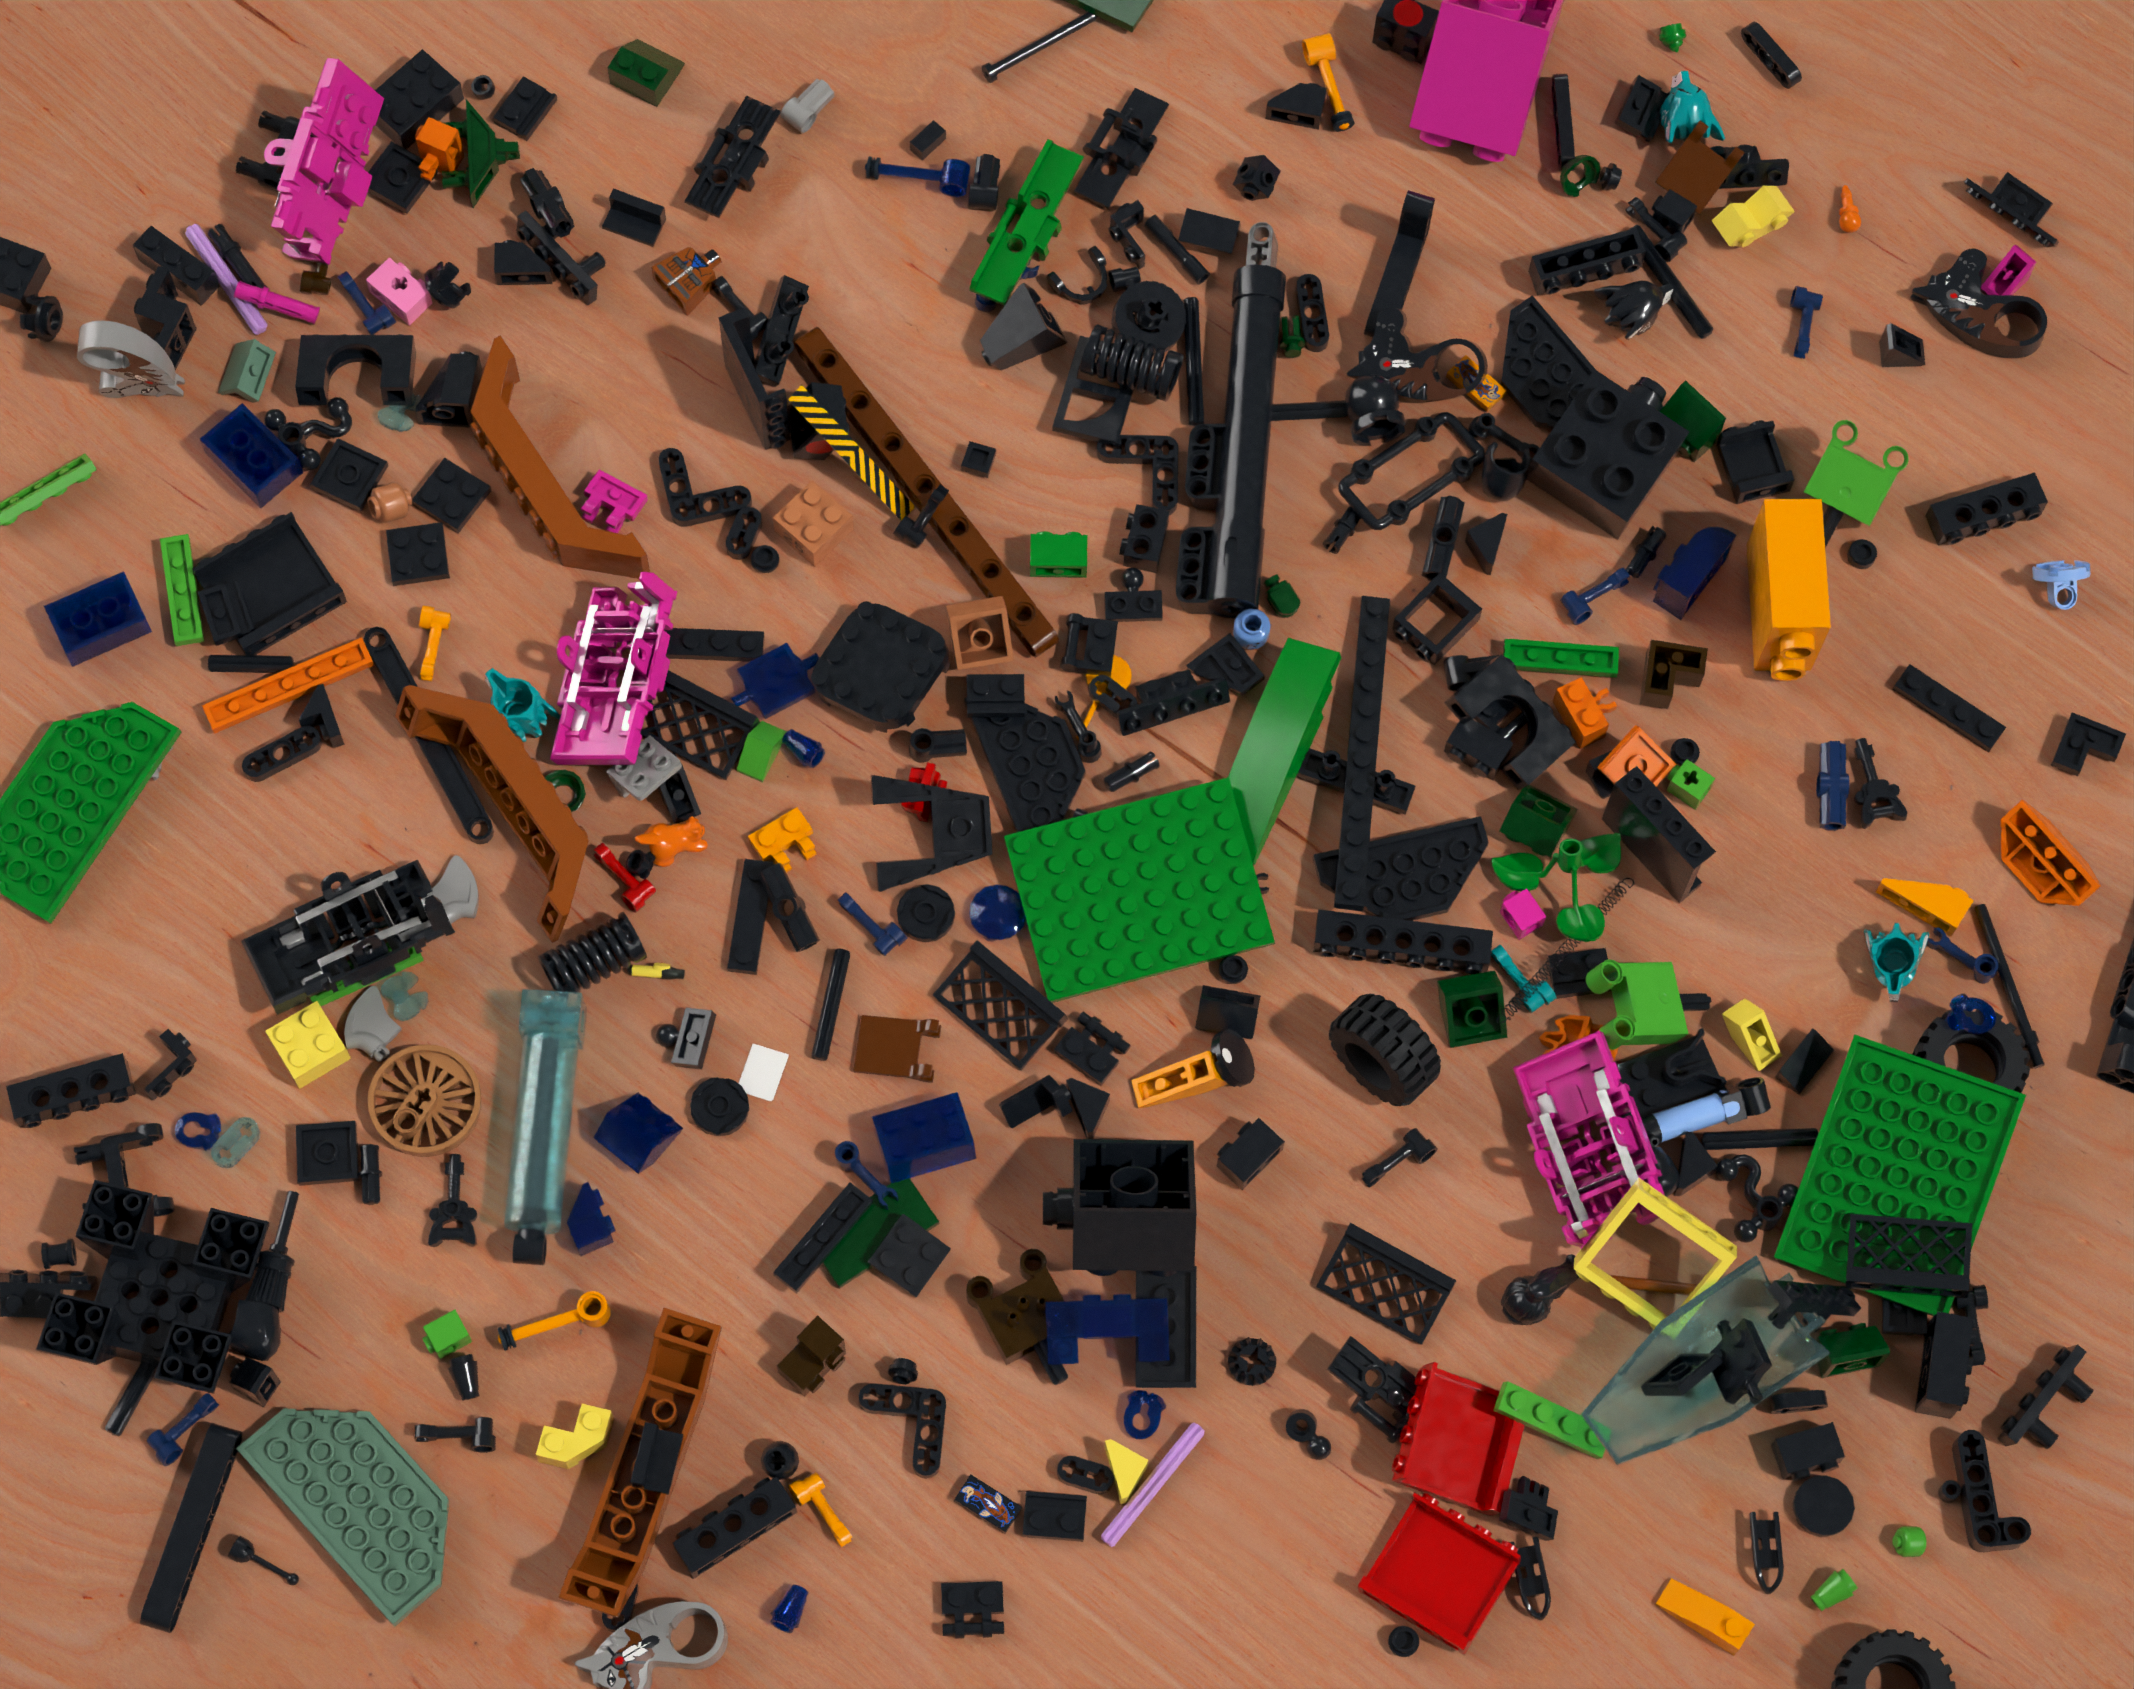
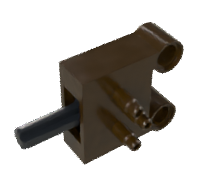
M1029 1249L1020 1257V1273L1027 1282L993 1298L992 1282L984 1276H976L970 1279L967 1284L966 1297L968 1303L976 1308L1006 1365L1035 1351L1052 1384L1058 1385L1068 1379V1374L1051 1342L1076 1330V1322L1046 1268L1047 1260L1045 1255L1038 1249ZM1029 1260H1037L1041 1267L1036 1271H1030L1025 1267V1264ZM976 1287H984L988 1294L983 1298H976L971 1292Z

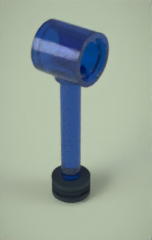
M871 156L868 157V161L865 164L866 178L868 179L872 176V179L874 177V179L878 180L881 174L940 182L939 190L953 197H960L966 194L971 168L968 163L958 159L944 161L941 171L881 163V158L877 157L875 160V157L873 159Z

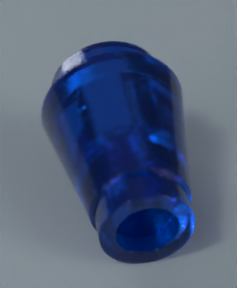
M793 729L787 731L783 736L782 743L786 745L803 766L814 768L822 761L825 749L822 748L820 742Z
M792 1585L771 1612V1624L786 1633H792L794 1628H798L809 1594L808 1591L799 1585Z

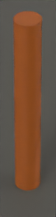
M1611 1275V1277L1627 1288L1634 1290L1690 1295L1698 1285Z

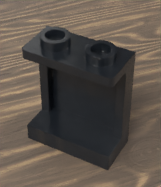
M1759 420L1739 429L1738 427H1730L1719 435L1716 446L1736 504L1790 492L1794 477L1791 470L1786 471L1773 434L1775 428L1774 421L1765 422Z

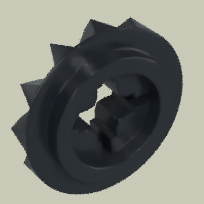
M1248 1337L1237 1342L1230 1351L1228 1357L1229 1370L1233 1377L1242 1384L1249 1386L1260 1385L1269 1380L1276 1368V1356L1271 1345L1265 1343L1261 1338ZM1256 1350L1257 1360L1261 1364H1255L1250 1372H1247L1248 1361L1244 1360L1243 1357H1251L1252 1353Z

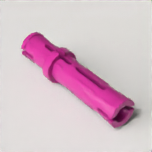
M240 280L234 293V298L258 305L257 308L264 309L265 307L312 324H315L320 311V307L271 292L270 288L264 287L262 289Z

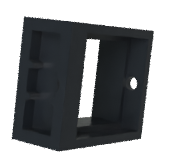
M1439 573L1394 618L1392 630H1394L1395 636L1401 642H1408L1415 648L1416 654L1422 660L1430 661L1435 665L1480 620L1482 608ZM1433 594L1462 618L1437 645L1407 621Z

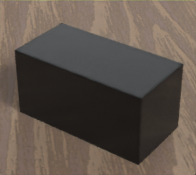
M933 120L910 141V151L923 161L946 139V130Z

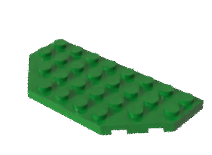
M134 702L121 704V707L107 711L102 709L86 713L80 718L69 721L63 719L53 722L0 799L1 894L37 917L52 924L182 733L181 730Z

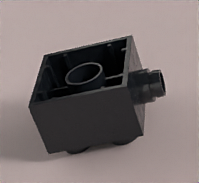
M1594 369L1532 458L1528 468L1527 480L1618 540L1680 451L1689 431L1660 412L1663 408L1662 402L1666 396V391L1654 380L1641 377L1635 385H1630L1626 390Z
M1074 1139L1073 1188L1057 1187V1193H1053V1191L1043 1192V1225H1057V1230H1072L1073 1270H1087L1097 1276H1109L1118 1270L1148 1271L1160 1277L1172 1276L1179 1271H1194L1197 1216L1194 1141Z

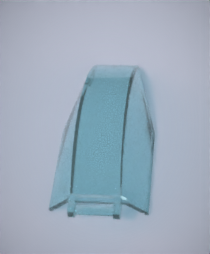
M1754 1256L1660 1321L1608 1384L1605 1385L1581 1413V1417L1617 1465L1734 1422L1758 1404L1751 1403L1748 1393L1744 1394L1734 1405L1725 1402L1712 1372L1683 1396H1645L1641 1386L1679 1354L1710 1353L1722 1341V1336L1717 1328V1324H1720V1321H1729V1325L1733 1330L1745 1318L1753 1322L1773 1365L1758 1383V1388L1763 1396V1400H1760L1762 1402L1830 1354L1823 1345L1809 1335L1825 1324V1319L1822 1315L1818 1317L1816 1313L1800 1312L1808 1322V1325L1803 1327L1794 1315L1783 1329L1776 1328L1772 1324L1773 1321H1769L1768 1315L1775 1310L1779 1302L1768 1290L1771 1283L1759 1258ZM1790 1273L1779 1279V1281L1794 1280Z

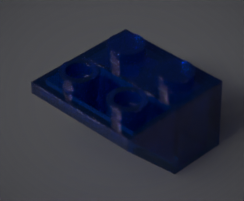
M638 1092L607 1112L593 1138L639 1174L656 1162L681 1133L683 1127L676 1123L670 1115L665 1114L656 1107L649 1098L642 1096Z

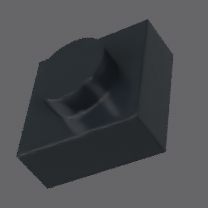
M969 441L961 464V470L988 478L996 456V449Z

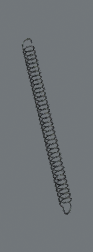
M1625 878L1622 882H1619L1615 889H1612L1611 893L1605 897V900H1602L1598 908L1603 909L1605 912L1610 911L1609 907L1613 908V904H1617V901L1613 898L1614 895L1620 901L1623 893H1627L1626 889L1619 886V884L1623 883L1630 889L1634 885V880L1632 878ZM1625 879H1631L1633 881V884L1629 887V885H1627L1623 881ZM1616 887L1619 888V892L1622 894V896L1617 893ZM1607 897L1613 903L1612 906L1606 902L1608 901L1606 900ZM1570 938L1566 939L1565 943L1559 947V950H1556L1552 957L1549 958V961H1546L1542 968L1539 969V972H1536L1532 979H1529V982L1522 987V990H1519V993L1512 998V1001H1509V1004L1502 1009V1014L1504 1015L1503 1010L1506 1009L1509 1015L1514 1016L1513 1012L1518 1011L1513 1005H1510V1002L1517 1005L1521 1004L1518 999L1527 1002V998L1520 994V991L1531 993L1528 988L1537 991V987L1534 989L1531 984L1535 985L1530 983V981L1544 983L1543 979L1547 980L1548 978L1540 970L1554 972L1553 968L1557 969V965H1561L1560 961L1564 962V958L1568 957L1564 949L1566 947L1563 945L1566 944L1567 947L1570 945L1573 948L1572 951H1574V947L1578 946L1577 941H1573ZM1504 1015V1017L1506 1018V1020H1507V1019H1508V1020H1511V1017H1510V1016L1507 1018V1017Z

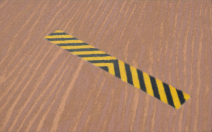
M801 384L788 401L902 521L915 506Z

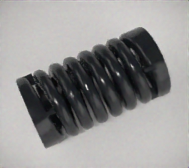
M1096 324L1086 344L1080 371L1091 376L1097 375L1100 379L1107 378L1111 383L1117 381L1119 386L1127 385L1131 390L1137 388L1139 393L1147 392L1149 396L1167 402L1176 385L1183 362V354L1169 350L1161 373H1159L1166 352L1164 347L1157 348L1155 353L1156 346L1153 343H1149L1145 349L1146 343L1144 340H1138L1135 345L1136 339L1133 336H1129L1125 342V334L1118 333L1111 349L1115 334L1114 330ZM1102 334H1103V335H1105V337H1104V340H1103V343H1102V346H1101V349H1100V348H1098V347H1099V344H1100L1101 336H1102ZM1096 354H1098L1099 358L1095 363Z
M621 912L618 915V919L609 918L607 926L600 923L596 926V930L592 928L587 930L586 936L579 934L576 936V941L570 939L566 942V946L560 944L556 947V950L550 949L539 955L538 959L561 1002L569 999L571 992L574 995H578L581 992L576 977L583 989L587 990L591 987L585 970L594 984H598L601 981L595 965L604 979H608L611 976L605 960L613 973H619L621 968L614 953L623 968L626 969L631 965L628 956H630L634 963H638L646 959L647 954L628 917L624 912Z

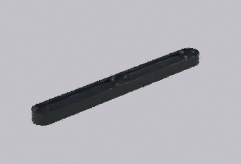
M382 627L370 628L364 636L365 645L398 706L403 688L408 685L418 686L386 629ZM376 635H382L386 638V641L381 647H373L370 645L371 638ZM415 736L417 743L470 840L476 844L488 843L494 835L491 820L451 747L436 741H424L421 737ZM479 823L488 826V832L481 837L472 833L473 827Z

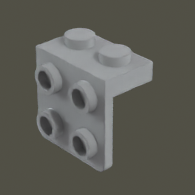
M649 735L640 743L635 765H613L606 772L621 796L626 798L631 794L635 799L641 801L680 770L682 763Z

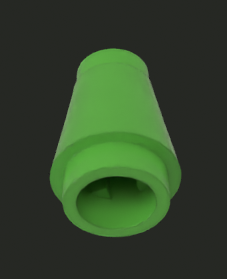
M1841 1569L1839 1572L1834 1571L1810 1597L1822 1612L1826 1608L1854 1596L1853 1592L1858 1587L1848 1573Z

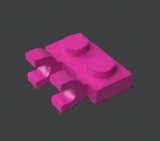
M599 469L584 490V495L589 499L581 507V511L584 512L582 519L592 524L602 505L613 511L605 521V524L608 525L606 531L619 533L625 518L633 522L648 501L647 495Z

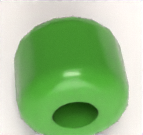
M1902 1526L1895 1532L1892 1544L1896 1552L1902 1557H1919L1923 1555L1926 1549V1535L1920 1527Z

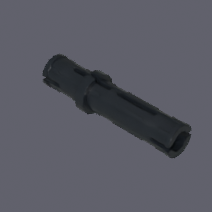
M222 224L214 226L220 236L211 228L208 236L219 248L220 256L223 260L229 262L242 282L262 289L267 287L242 254L239 243L232 240Z

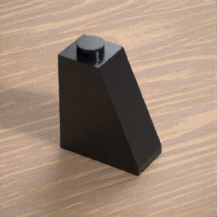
M1025 283L1018 286L980 339L984 348L981 351L983 358L990 366L994 365L1000 370L1068 343L1055 317L1041 303H1037L1041 298L1033 288Z
M466 351L449 355L416 406L415 413L418 424L471 428L470 424L473 423L471 409L480 384L482 371L479 355Z

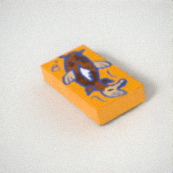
M1465 355L1447 372L1446 377L1458 388L1462 389L1469 386L1476 379L1479 366ZM1487 373L1483 383L1467 395L1488 412L1506 395L1507 390Z

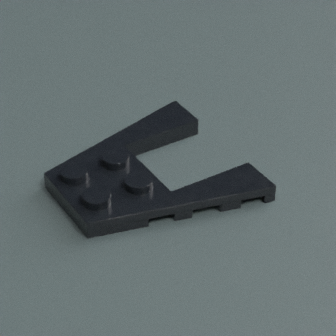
M870 775L873 805L930 801L934 858L876 862L879 892L993 854L989 796Z

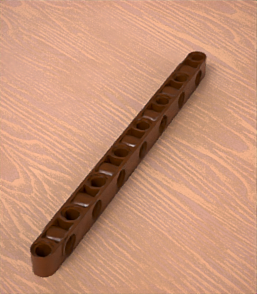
M819 327L813 328L793 341L797 353L820 383L842 385L843 396L846 399V417L921 513L933 491L941 484ZM824 363L834 364L830 368L822 367ZM857 404H864L866 406L863 409L854 408ZM891 445L898 447L895 451H888L886 448ZM923 487L931 489L928 493H921L918 490ZM948 493L928 523L986 598L1003 596L1010 629L1029 653L1035 658L1059 643L1057 633ZM955 529H960L964 533L960 536H955L951 532ZM987 572H994L997 574V576L994 578H987L984 576V574ZM1021 614H1026L1029 617H1031L1027 621H1020L1019 619H1017V617Z

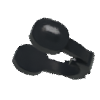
M1096 246L1091 247L1088 253L1101 275V284L1098 289L1094 291L1089 286L1087 290L1090 294H1075L1066 288L1055 272H1051L1046 278L1056 294L1062 293L1068 299L1079 302L1081 305L1092 303L1093 300L1103 295L1107 289V272L1105 269L1107 263L1105 257Z

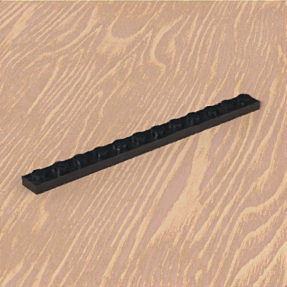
M1362 596L1360 604L1334 908L1363 911L1390 608V599Z

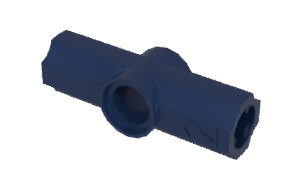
M1829 741L1820 745V772L1817 776L1816 794L1817 798H1820V828L1828 831H1837L1846 827V799L1849 794V774H1846V744H1842L1840 741Z

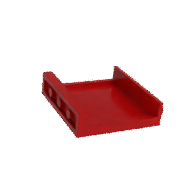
M1436 1362L1423 1365L1418 1370L1415 1378V1384L1417 1385L1415 1396L1411 1398L1408 1404L1407 1413L1410 1414L1409 1419L1400 1434L1399 1440L1402 1443L1400 1452L1392 1463V1471L1394 1472L1392 1481L1488 1516L1500 1514L1503 1494L1509 1488L1525 1425L1493 1411L1500 1391L1438 1369V1363Z
M1414 1492L1412 1496L1413 1501L1367 1576H1363L1358 1584V1590L1378 1604L1465 1655L1520 1564L1521 1555L1517 1553L1518 1548L1505 1540L1499 1543L1492 1539V1533L1478 1524L1472 1527L1464 1522L1466 1518L1453 1509H1449L1447 1512L1438 1506L1439 1502L1426 1493L1420 1496Z

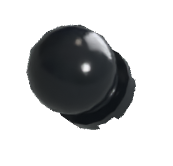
M1377 374L1360 376L1352 382L1345 393L1344 407L1349 419L1353 422L1350 427L1353 442L1358 445L1371 446V440L1383 438L1384 443H1387L1405 432L1404 425H1406L1404 414L1398 411L1399 395L1394 384L1382 375Z

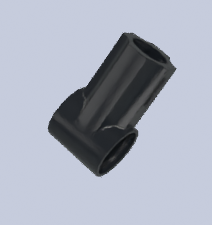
M983 154L976 159L974 181L970 185L969 208L997 209L999 191L997 183L1000 159L993 155Z
M1456 655L1445 659L1443 663L1448 690H1459L1487 663L1499 655L1471 659L1465 655Z
M924 728L917 729L910 738V757L916 762L924 763L932 758L965 756L967 754L966 733L964 729L933 732ZM925 742L929 745V748L919 749L915 744Z

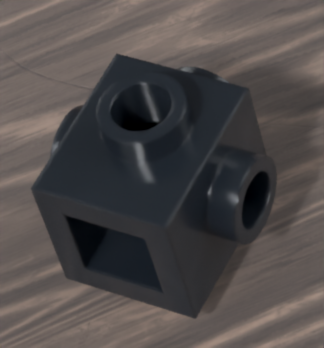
M1265 155L1245 157L1237 171L1233 185L1248 200L1254 201L1269 198L1281 170Z

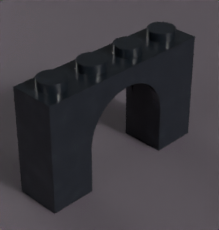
M301 335L295 385L299 405H327L329 382L333 373L343 365L352 362L371 363L382 371L380 389L383 405H412L416 348L413 335Z
M1501 654L1487 663L1444 703L1462 724L1474 719L1494 700L1511 702L1522 711L1528 724L1526 742L1513 757L1500 767L1513 785L1520 790L1530 785L1576 741L1571 737L1572 733L1569 728L1555 718L1552 708L1546 702L1541 701L1534 693L1535 689L1532 684L1518 674L1515 664Z

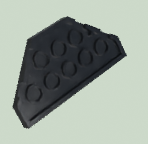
M1532 295L1510 311L1501 385L1507 390L1506 393L1535 427L1553 429L1595 368Z
M967 697L964 698V704H965V706H966V709H967ZM1026 703L1025 717L970 718L1016 833L1063 821L1086 774L1066 721L1057 716L1052 717L1038 711V708Z
M1481 816L1370 841L1363 910L1377 917L1410 921L1447 913L1488 847L1489 841ZM1339 849L1313 855V862L1320 885L1335 893Z

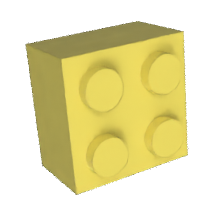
M318 1001L265 1031L299 1089L351 1059L346 1047Z

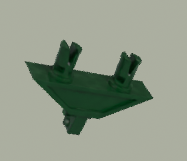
M466 99L467 118H464L462 122L442 123L458 129L460 138L463 137L468 140L469 167L464 171H442L443 189L468 187L470 189L472 207L474 208L498 173L499 165L505 164L507 160L520 159V148L518 142H505L504 139L496 138L495 132Z

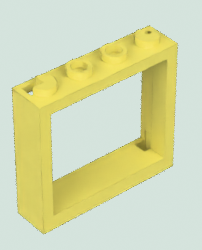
M1638 1178L1575 1256L1573 1269L1576 1270L1575 1272L1579 1278L1585 1282L1591 1281L1600 1287V1291L1606 1297L1612 1300L1616 1298L1623 1303L1629 1313L1636 1317L1640 1315L1646 1319L1656 1332L1661 1334L1664 1332L1672 1337L1737 1258V1246L1641 1178ZM1637 1203L1643 1205L1718 1258L1717 1262L1671 1318L1591 1263L1592 1259Z

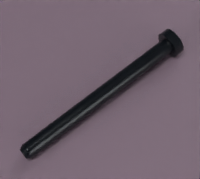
M1088 12L993 65L986 63L981 67L985 78L990 83L997 80V75L1096 21L1098 16Z

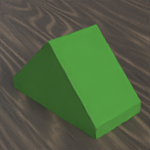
M761 721L747 735L736 769L737 772L763 783L788 732Z

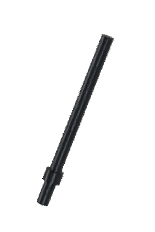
M1980 904L1975 907V911L1990 952L1998 961L1997 971L2020 1033L2026 1042L2023 1048L2029 1051L2033 1068H2040L2045 1064L2037 1045L2039 1043L2037 1033L2034 1030L2032 1031L1986 904Z

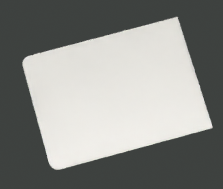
M752 1044L739 1081L746 1094L772 1101L789 1054Z

